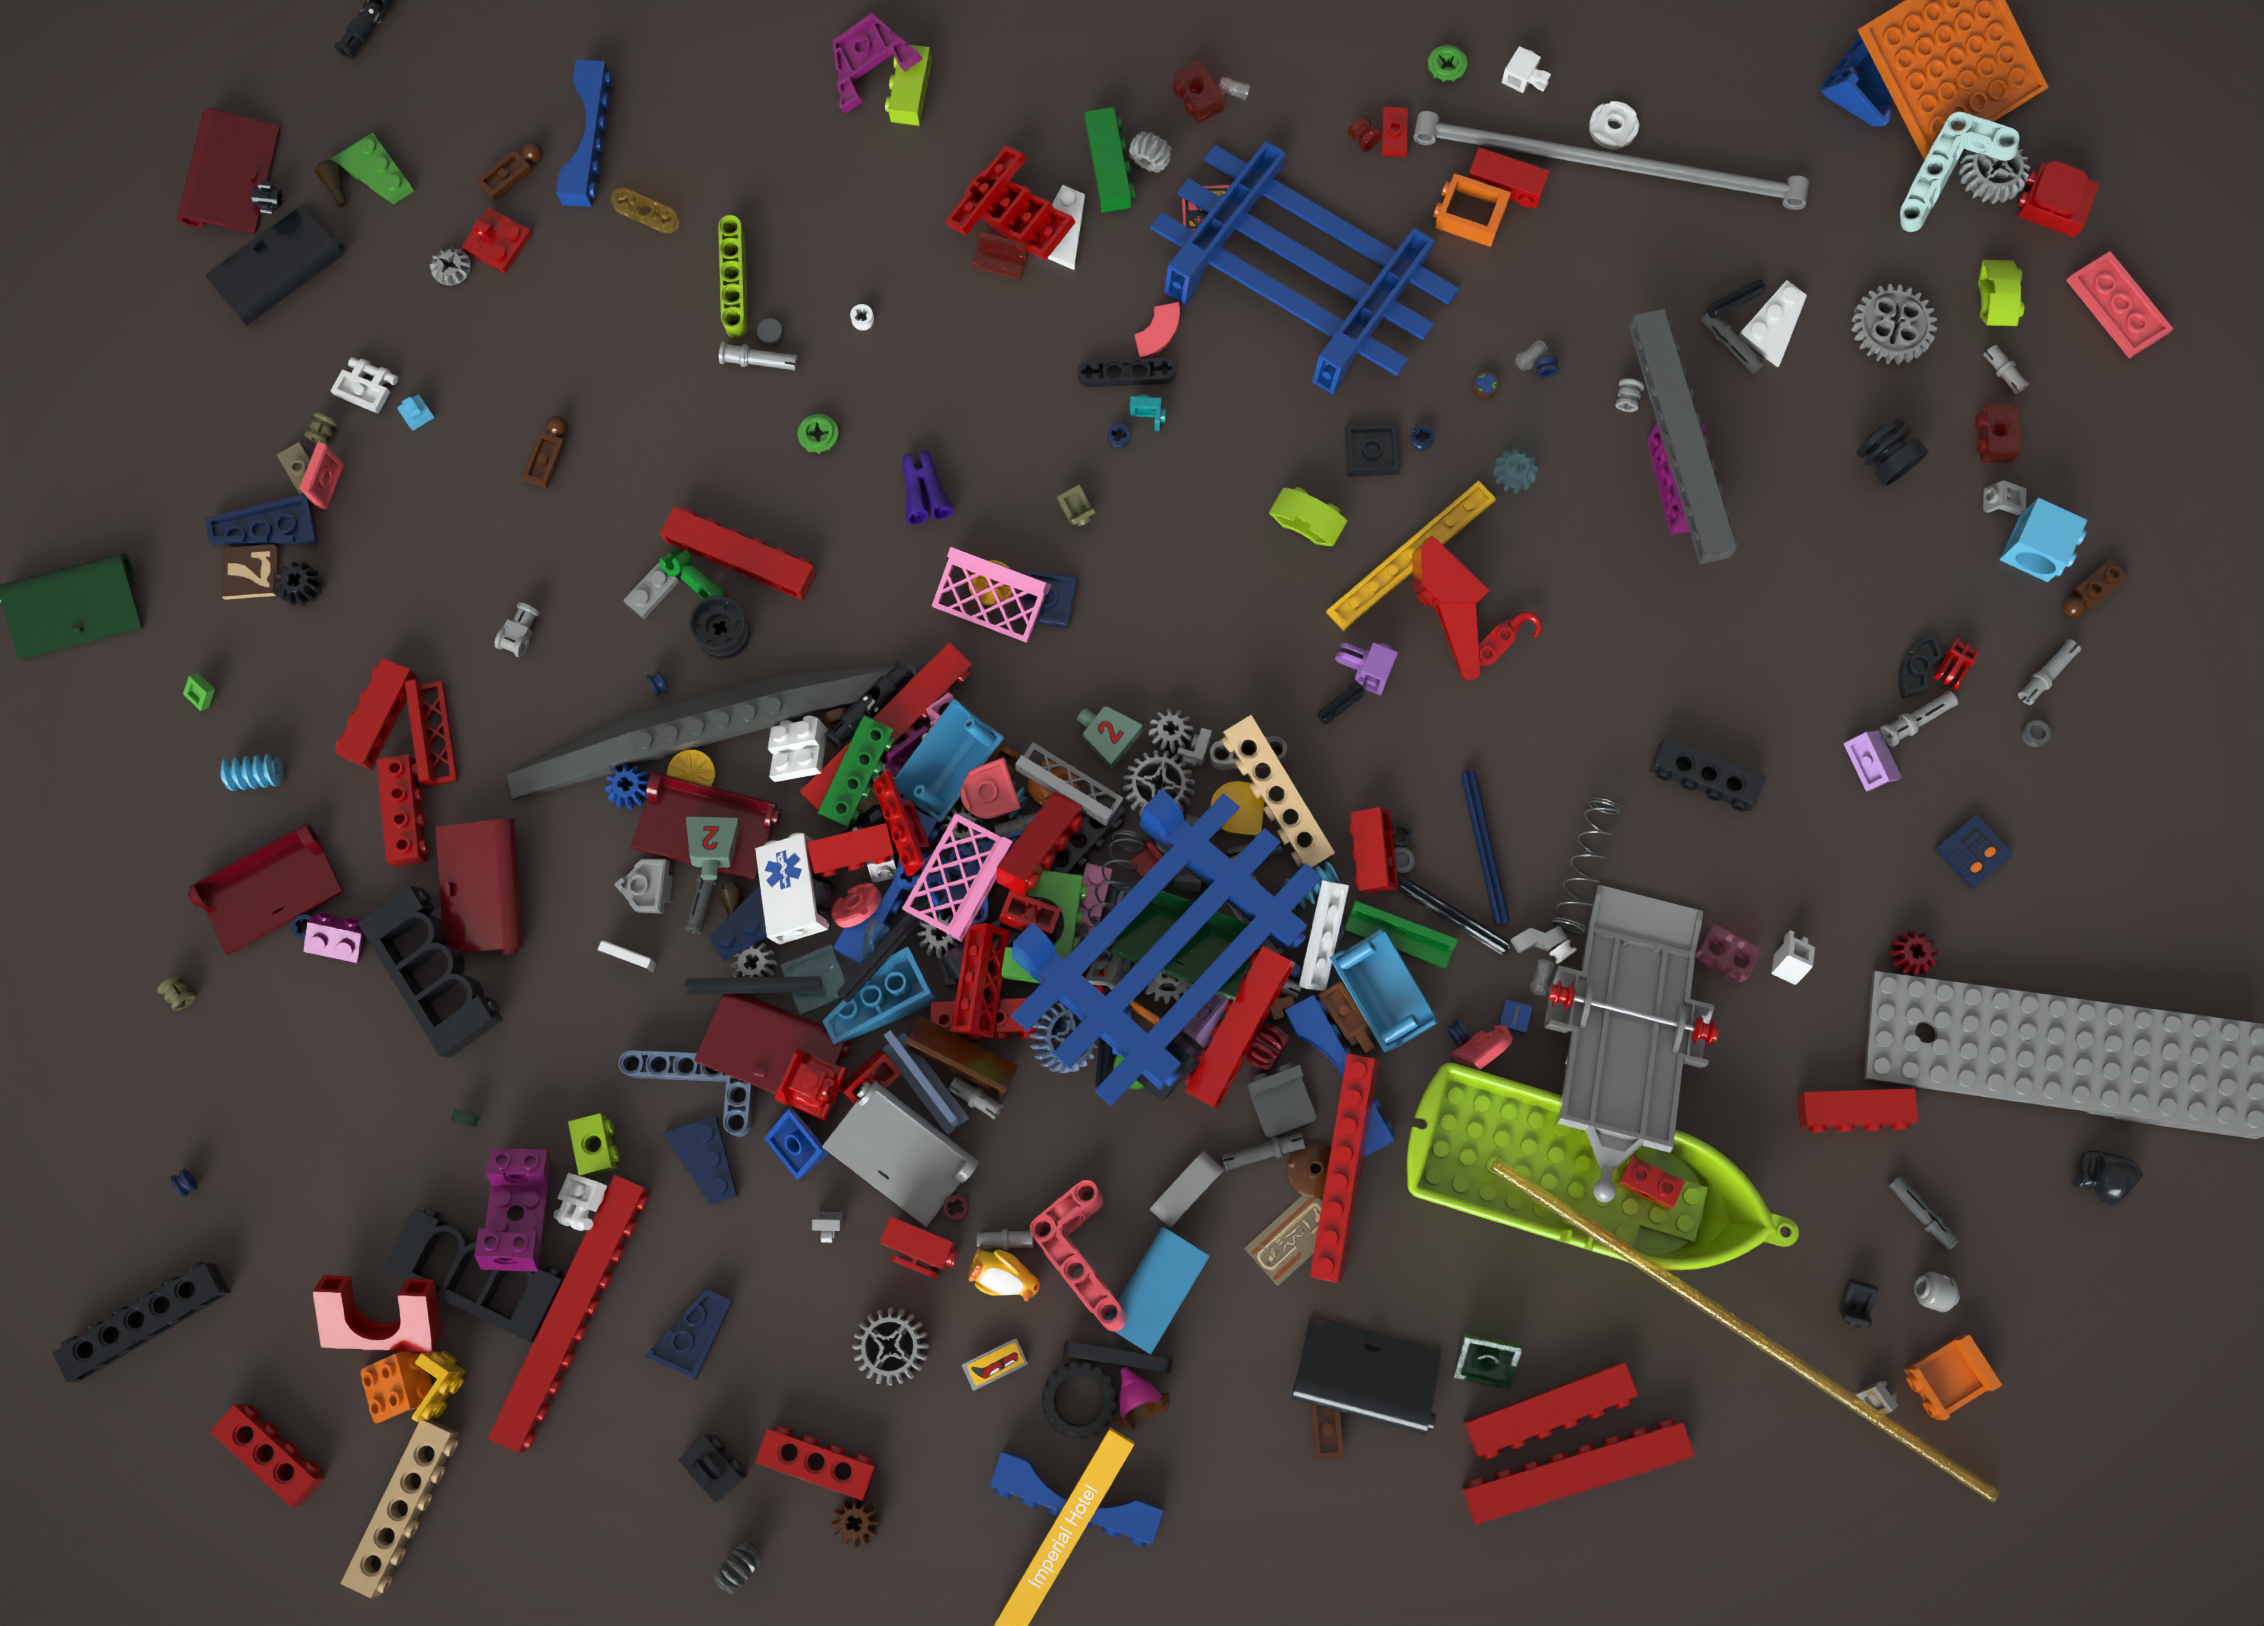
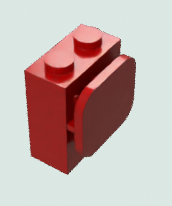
M2053 161L2048 164L2042 162L2036 171L2031 170L2029 173V179L2025 183V185H2028V189L2023 191L2017 203L2018 206H2021L2017 217L2075 238L2085 225L2100 183L2089 180L2084 171L2061 162Z
M890 1217L880 1240V1244L895 1249L902 1255L900 1257L892 1255L891 1261L937 1280L940 1274L935 1273L933 1269L938 1267L947 1271L949 1266L954 1267L960 1253L956 1250L957 1244L893 1217Z

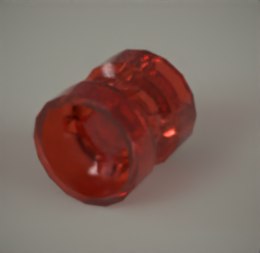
M1367 116L1358 118L1348 129V134L1353 140L1359 142L1358 146L1364 152L1374 148L1382 138L1381 132L1371 126L1372 122Z

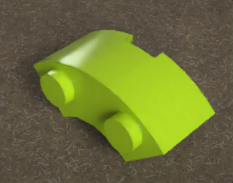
M2013 260L1982 261L1978 279L1981 294L1979 317L1986 325L2018 326L2019 317L2023 316L2024 303L2021 302L2022 270L2017 268Z
M1295 487V489L1283 488L1269 511V514L1283 528L1302 534L1316 545L1334 546L1347 523V520L1340 514L1341 510L1337 506L1325 504L1310 496L1300 487Z

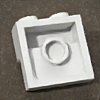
M805 716L803 721L793 723L792 721L784 720L780 722L779 726L771 727L768 750L773 754L769 777L774 782L820 774L822 772L827 739L824 733L828 729L819 718Z

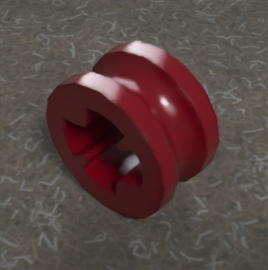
M952 1195L945 1200L943 1211L950 1220L960 1221L968 1214L969 1205L962 1196ZM959 1200L963 1203L960 1205V1207H964L961 1214L957 1212L953 1216L949 1213L952 1211V1209H948L951 1202L956 1204Z

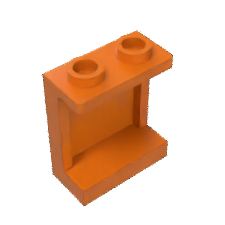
M1970 1334L1958 1335L1904 1369L1908 1375L1906 1378L1908 1384L1916 1393L1919 1392L1925 1401L1923 1402L1924 1409L1929 1416L1935 1417L1936 1420H1947L1950 1418L1949 1414L1986 1391H1994L2002 1386V1383Z

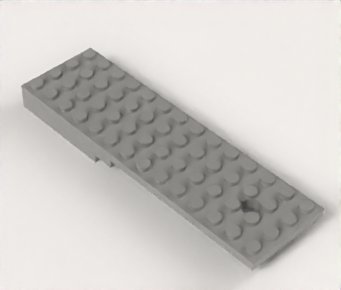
M1879 971L1872 973L1864 1080L2087 1111L2088 1114L2109 1116L2117 1120L2251 1139L2264 1137V1024ZM1926 1023L1933 1027L1935 1038L1931 1043H1924L1916 1036L1915 1030L1918 1024Z

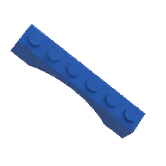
M576 59L572 82L578 95L584 102L586 127L583 139L576 153L559 170L556 194L562 205L592 207L593 197L596 198L597 184L595 181L596 175L600 174L599 153H602L604 148L602 132L607 127L605 111L610 106L608 90L613 85V74L608 70L605 61Z
M916 810L929 845L931 843L935 844L941 834L938 820ZM927 851L925 853H922L923 858L929 856V853H927ZM900 856L897 869L900 867V865H902L900 861ZM904 870V874L900 878L901 880L906 879L907 883H911L914 875L907 876ZM895 876L891 886L881 899L877 910L863 922L843 929L833 947L838 954L861 965L877 948L876 946L880 938L887 936L891 928L889 921L893 914L897 915L904 903L902 897L906 891L896 884Z
M1312 995L1286 1009L1284 1016L1296 1038L1311 1044L1323 1052L1334 1063L1343 1077L1347 1054L1352 1053L1348 1047L1343 1049L1338 1040L1341 1038V1034L1334 1023L1330 1025L1325 1016L1328 1014V1011L1322 1000L1319 999L1317 1001L1315 996ZM1375 1096L1373 1098L1364 1158L1395 1141L1392 1137L1395 1135V1131L1388 1120L1383 1121L1379 1113L1382 1108Z
M1005 1451L1001 1452L990 1486L995 1488L994 1493L1006 1498H1010L1011 1494L1022 1497L1021 1503L1037 1508L1038 1504L1049 1507L1048 1513L1058 1516L1068 1498L1060 1495L1048 1486L1038 1475L1030 1460ZM1138 1499L1120 1505L1098 1506L1086 1527L1091 1528L1092 1523L1103 1527L1102 1532L1118 1537L1119 1533L1130 1536L1129 1542L1145 1547L1146 1543L1153 1544L1164 1509Z

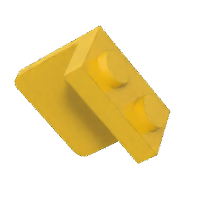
M435 1351L433 1353H421L415 1362L419 1367L437 1378L412 1416V1419L416 1422L439 1418L447 1407L445 1402L450 1394L456 1393L464 1382L462 1377L466 1370L455 1364L457 1359L445 1351L441 1353Z

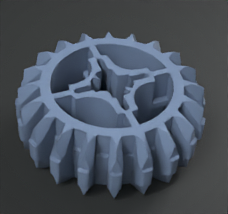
M1059 1000L1033 1025L1035 1032L1028 1036L1034 1038L1035 1042L1029 1047L1037 1049L1034 1057L1041 1059L1040 1065L1049 1067L1050 1071H1059L1060 1073L1079 1071V1067L1088 1066L1086 1059L1094 1058L1091 1051L1099 1047L1093 1043L1070 1069L1053 1055V1052L1067 1038H1059L1058 1036L1070 1035L1076 1029V1026L1082 1022Z

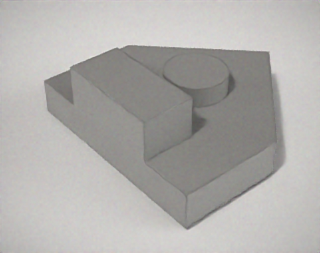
M641 859L634 865L635 868L624 878L621 877L614 884L629 901L634 911L638 913H664L665 903H670L673 876L669 875L670 861L667 859Z

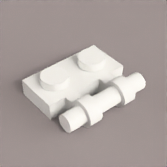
M351 357L348 366L354 368L352 373L342 370L331 392L339 398L379 414L390 394V391L383 387V385L386 383L396 385L398 376L391 374L390 370L384 367L377 368L372 366L367 360H358ZM368 374L374 378L372 381L364 379L363 376Z
M568 1173L557 1198L563 1202L560 1209L554 1211V1219L564 1226L571 1225L572 1228L579 1231L590 1230L593 1227V1221L588 1218L589 1211H597L598 1206L603 1201L607 1185Z

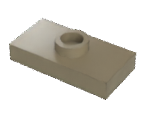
M298 442L278 453L277 456L299 495L304 493L299 488L311 459L302 444Z

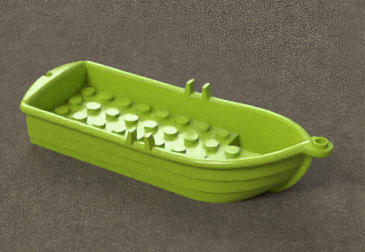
M1450 1062L1443 1064L1439 1068L1418 1105L1414 1118L1424 1120L1426 1125L1424 1129L1411 1128L1407 1152V1186L1410 1193L1417 1198L1636 1265L1662 1270L1706 1268L1735 1259L1763 1242L1787 1247L1794 1244L1798 1239L1799 1230L1795 1222L1789 1218L1770 1213L1755 1186L1731 1160L1709 1144L1685 1132L1675 1129L1674 1146L1670 1153L1646 1146L1638 1148L1613 1171L1612 1182L1616 1187L1615 1197L1609 1202H1601L1593 1194V1186L1600 1180L1601 1169L1586 1131L1558 1124L1561 1105L1559 1100L1562 1095ZM1632 1156L1685 1181L1676 1204L1672 1209L1667 1210L1617 1185L1627 1161ZM1782 1227L1787 1231L1786 1237H1783L1780 1233Z

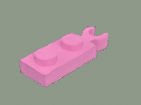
M1086 863L1083 875V884H1088L1086 900H1081L1079 909L1084 911L1082 926L1087 927L1093 925L1088 918L1089 908L1100 903L1095 896V888L1100 883L1106 882L1102 875V866ZM1105 867L1104 874L1109 881L1111 880L1112 869ZM1109 883L1101 885L1097 890L1098 897L1103 903L1106 900ZM1103 905L1096 906L1091 910L1090 916L1092 920H1101ZM1077 926V929H1076V934H1078V931H1079V928H1080V927H1078V926ZM1094 927L1088 929V934L1094 929Z

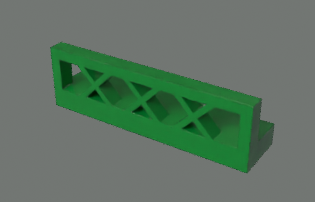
M1355 901L1345 926L1346 933L1362 939L1367 938L1381 928H1385L1399 953L1444 970L1447 968L1452 951L1458 941L1456 938Z

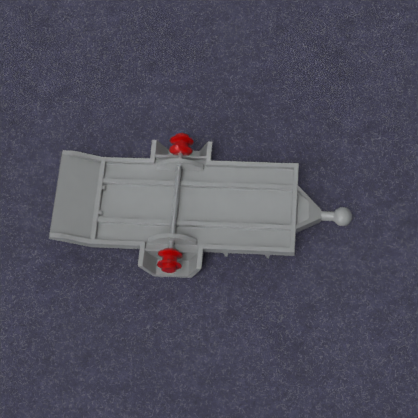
M1597 885L1586 932L1581 971L1558 965L1548 995L1544 1028L1562 1033L1571 1031L1569 1052L1565 1061L1567 1065L1563 1092L1559 1100L1561 1105L1558 1124L1586 1131L1601 1169L1600 1180L1593 1186V1194L1597 1200L1609 1202L1616 1195V1187L1612 1182L1613 1171L1638 1148L1646 1146L1669 1153L1673 1149L1683 1064L1698 1068L1708 1065L1709 1060L1703 1059L1704 1044L1709 1046L1711 1042H1716L1719 1026H1715L1714 1019L1710 1021L1715 1005L1690 999L1695 953L1702 925L1703 911Z

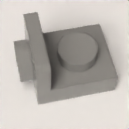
M2004 480L1985 487L1983 511L1989 513L2001 509L2015 515H2021L2026 510V488Z
M1201 728L1200 734L1194 735L1190 747L1194 752L1178 748V760H1181V762L1185 761L1188 767H1196V765L1202 767L1210 744L1212 730Z

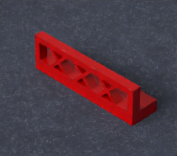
M415 679L405 681L419 782L427 788L457 782L458 776L444 682L441 680L420 684ZM438 689L439 697L434 704L430 705L425 702L424 692ZM434 712L442 717V722L436 730L431 728L428 723ZM438 736L445 740L446 744L439 755L432 751V744ZM443 761L449 765L450 775L436 778L435 770Z
M988 923L971 924L968 929L964 943L951 1032L975 1034L986 1038L994 1037L1002 984L1001 973L1005 947L1008 944L1009 930ZM993 933L999 935L996 948L992 944ZM991 960L994 964L992 975L988 971V964ZM988 987L990 999L986 1002L984 990ZM983 1014L986 1018L985 1030L979 1028L980 1016Z

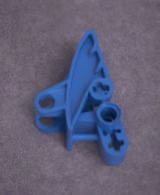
M1024 830L1007 834L1005 838L1013 841L1014 845ZM988 839L987 843L985 840L977 842L979 854L990 851L995 841ZM970 844L968 848L967 845L958 847L961 859L976 855L973 844ZM955 849L947 861L940 855L942 865L954 862V858H957ZM932 855L924 858L925 863L920 868V874H922ZM987 857L981 858L982 864ZM978 859L965 863L966 866H963L966 878L978 874L980 870ZM900 865L895 874L896 884L904 890L913 889L920 875L912 877L911 883H907L906 879L901 880L900 878L904 874V867ZM959 865L943 869L947 883L951 882L949 873L954 877H960L958 880L963 879ZM941 871L937 875L930 873L926 879L929 889L933 888L931 884L937 883L938 886L944 884ZM973 881L968 882L969 888L972 885ZM965 883L949 887L953 901L963 899L967 894ZM946 889L941 890L945 896L942 900L936 892L930 893L935 907L950 903ZM987 897L979 909L980 919L973 920L972 924L983 923L988 916ZM951 907L946 908V909H942V910H939V911H936V913L938 914L939 912H943V911H945V910H948V909H950Z

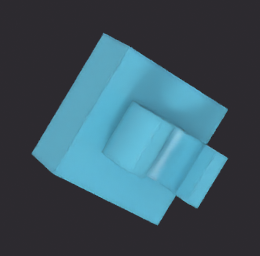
M419 394L413 398L408 397L402 401V405L397 407L412 431L434 418Z

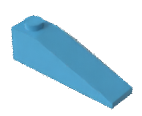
M906 947L891 955L855 997L848 1003L842 1001L823 1020V1023L833 1045H838L914 1014L931 1005V1002L938 1000L910 948Z

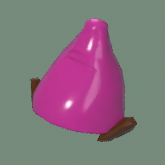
M1129 1366L1121 1368V1418H1118L1116 1421L1120 1426L1135 1430L1136 1424L1152 1418L1162 1410L1165 1413L1167 1412L1170 1403L1169 1393L1161 1395L1150 1382L1135 1374Z

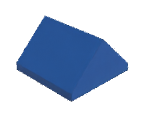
M793 1107L783 1114L764 1137L797 1180L805 1176L831 1154L822 1147L824 1144Z

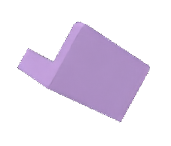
M1879 730L1865 732L1843 743L1866 791H1871L1887 782L1902 778Z
M1215 994L1181 1032L1197 1042L1202 1048L1205 1046L1209 1047L1213 1039L1211 1036L1213 1028L1218 1022L1223 1021L1226 1015L1224 1009L1230 999Z

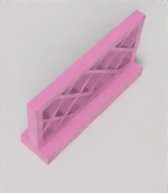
M950 547L947 555L949 559L931 607L1028 643L1045 595L1049 593L1051 584ZM954 565L961 567L966 576V579L955 584L950 576ZM968 570L976 574L970 576ZM982 575L987 578L990 587L978 593L972 580ZM992 579L1000 583L994 585ZM969 582L974 595L961 601L956 587ZM1005 584L1009 585L1014 596L1001 602L996 589ZM1015 588L1022 590L1024 592L1018 594ZM952 590L958 603L949 607L941 605L940 602L943 594ZM992 591L998 604L985 610L980 596ZM1029 593L1038 596L1034 607L1025 611L1020 597ZM976 598L981 612L970 616L967 614L963 604ZM1016 600L1021 613L1008 618L1003 605ZM960 607L962 612L957 611L954 608ZM1000 608L1005 621L994 625L990 622L987 613ZM1032 612V614H1031V616H1030V619H1029L1028 616H1027V614H1029V613ZM983 615L985 621L978 619V617ZM1024 617L1027 624L1024 635L1015 633L1011 625L1012 621ZM1007 624L1009 630L1002 628V626Z
M955 813L902 909L962 942L997 879V865L1011 849L1013 841L1000 837ZM958 822L969 828L971 837L955 841L953 831ZM972 830H974V831H976V832H978V833H980V834L974 836ZM951 836L952 842L946 844ZM988 837L995 841L990 851L979 854L975 840ZM972 841L976 855L961 859L957 846ZM954 847L958 860L942 865L940 859L942 850ZM987 857L982 864L981 858ZM978 859L980 865L978 874L966 878L962 864ZM936 861H938L939 866L934 867ZM959 865L963 879L947 883L943 869ZM941 871L944 884L929 889L926 881L928 875ZM973 881L972 885L969 888L968 882ZM965 883L967 894L963 899L953 901L949 887ZM924 884L926 890L920 891ZM946 889L950 903L934 907L930 893ZM927 894L931 906L930 909L918 911L911 907L916 897ZM960 904V906H959V908H958V910H957V912H956L954 906ZM951 907L954 917L949 926H946L938 921L936 911ZM933 913L934 919L926 914Z

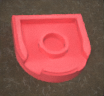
M1005 758L972 769L963 781L960 790L962 803L976 817L994 819L1022 809Z
M1496 1025L1494 1026L1495 1030L1486 1034L1483 1030L1476 1033L1469 1041H1465L1461 1047L1452 1051L1451 1055L1456 1062L1481 1070L1509 1047L1513 1037L1506 1026Z

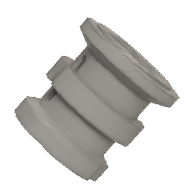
M1630 378L1620 380L1619 387L1621 389L1618 391L1619 399L1616 401L1615 406L1625 412L1638 410V402L1641 398L1640 392L1644 390V384Z

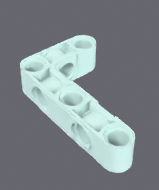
M1956 112L1950 115L1933 143L1901 207V227L1907 232H1914L1923 226L1964 149L1999 160H2010L2018 152V132L2013 128L1964 112ZM1956 126L1963 127L1962 130H1954L1952 128ZM2004 142L2012 143L2011 146L2007 147L2002 146L2001 144ZM1932 170L1941 171L1939 174L1936 175L1929 173ZM1912 213L1918 215L1916 218L1909 219L1906 217L1907 215Z

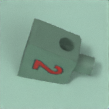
M1107 706L1103 707L1098 715L1088 708H1084L1077 717V721L1087 727L1082 734L1083 741L1111 770L1115 768L1143 733V725Z
M686 817L689 854L692 866L702 867V879L715 880L718 875V867L728 868L732 864L740 833L738 818Z

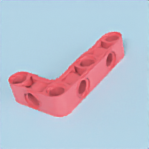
M1082 1180L1031 1222L1030 1232L1044 1250V1254L1089 1311L1094 1313L1107 1330L1119 1331L1125 1326L1127 1321L1124 1309L1068 1238L1084 1221L1097 1212L1104 1202V1197L1096 1184L1090 1180ZM1094 1192L1090 1200H1083L1086 1193ZM1051 1227L1048 1235L1040 1236L1044 1228ZM1084 1268L1083 1274L1080 1277L1073 1278V1273L1076 1269ZM1117 1310V1316L1114 1319L1106 1320V1315L1109 1311Z

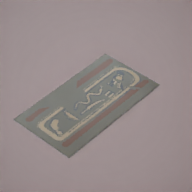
M1302 1195L1244 1248L1277 1286L1314 1253L1322 1200L1320 1198H1308Z

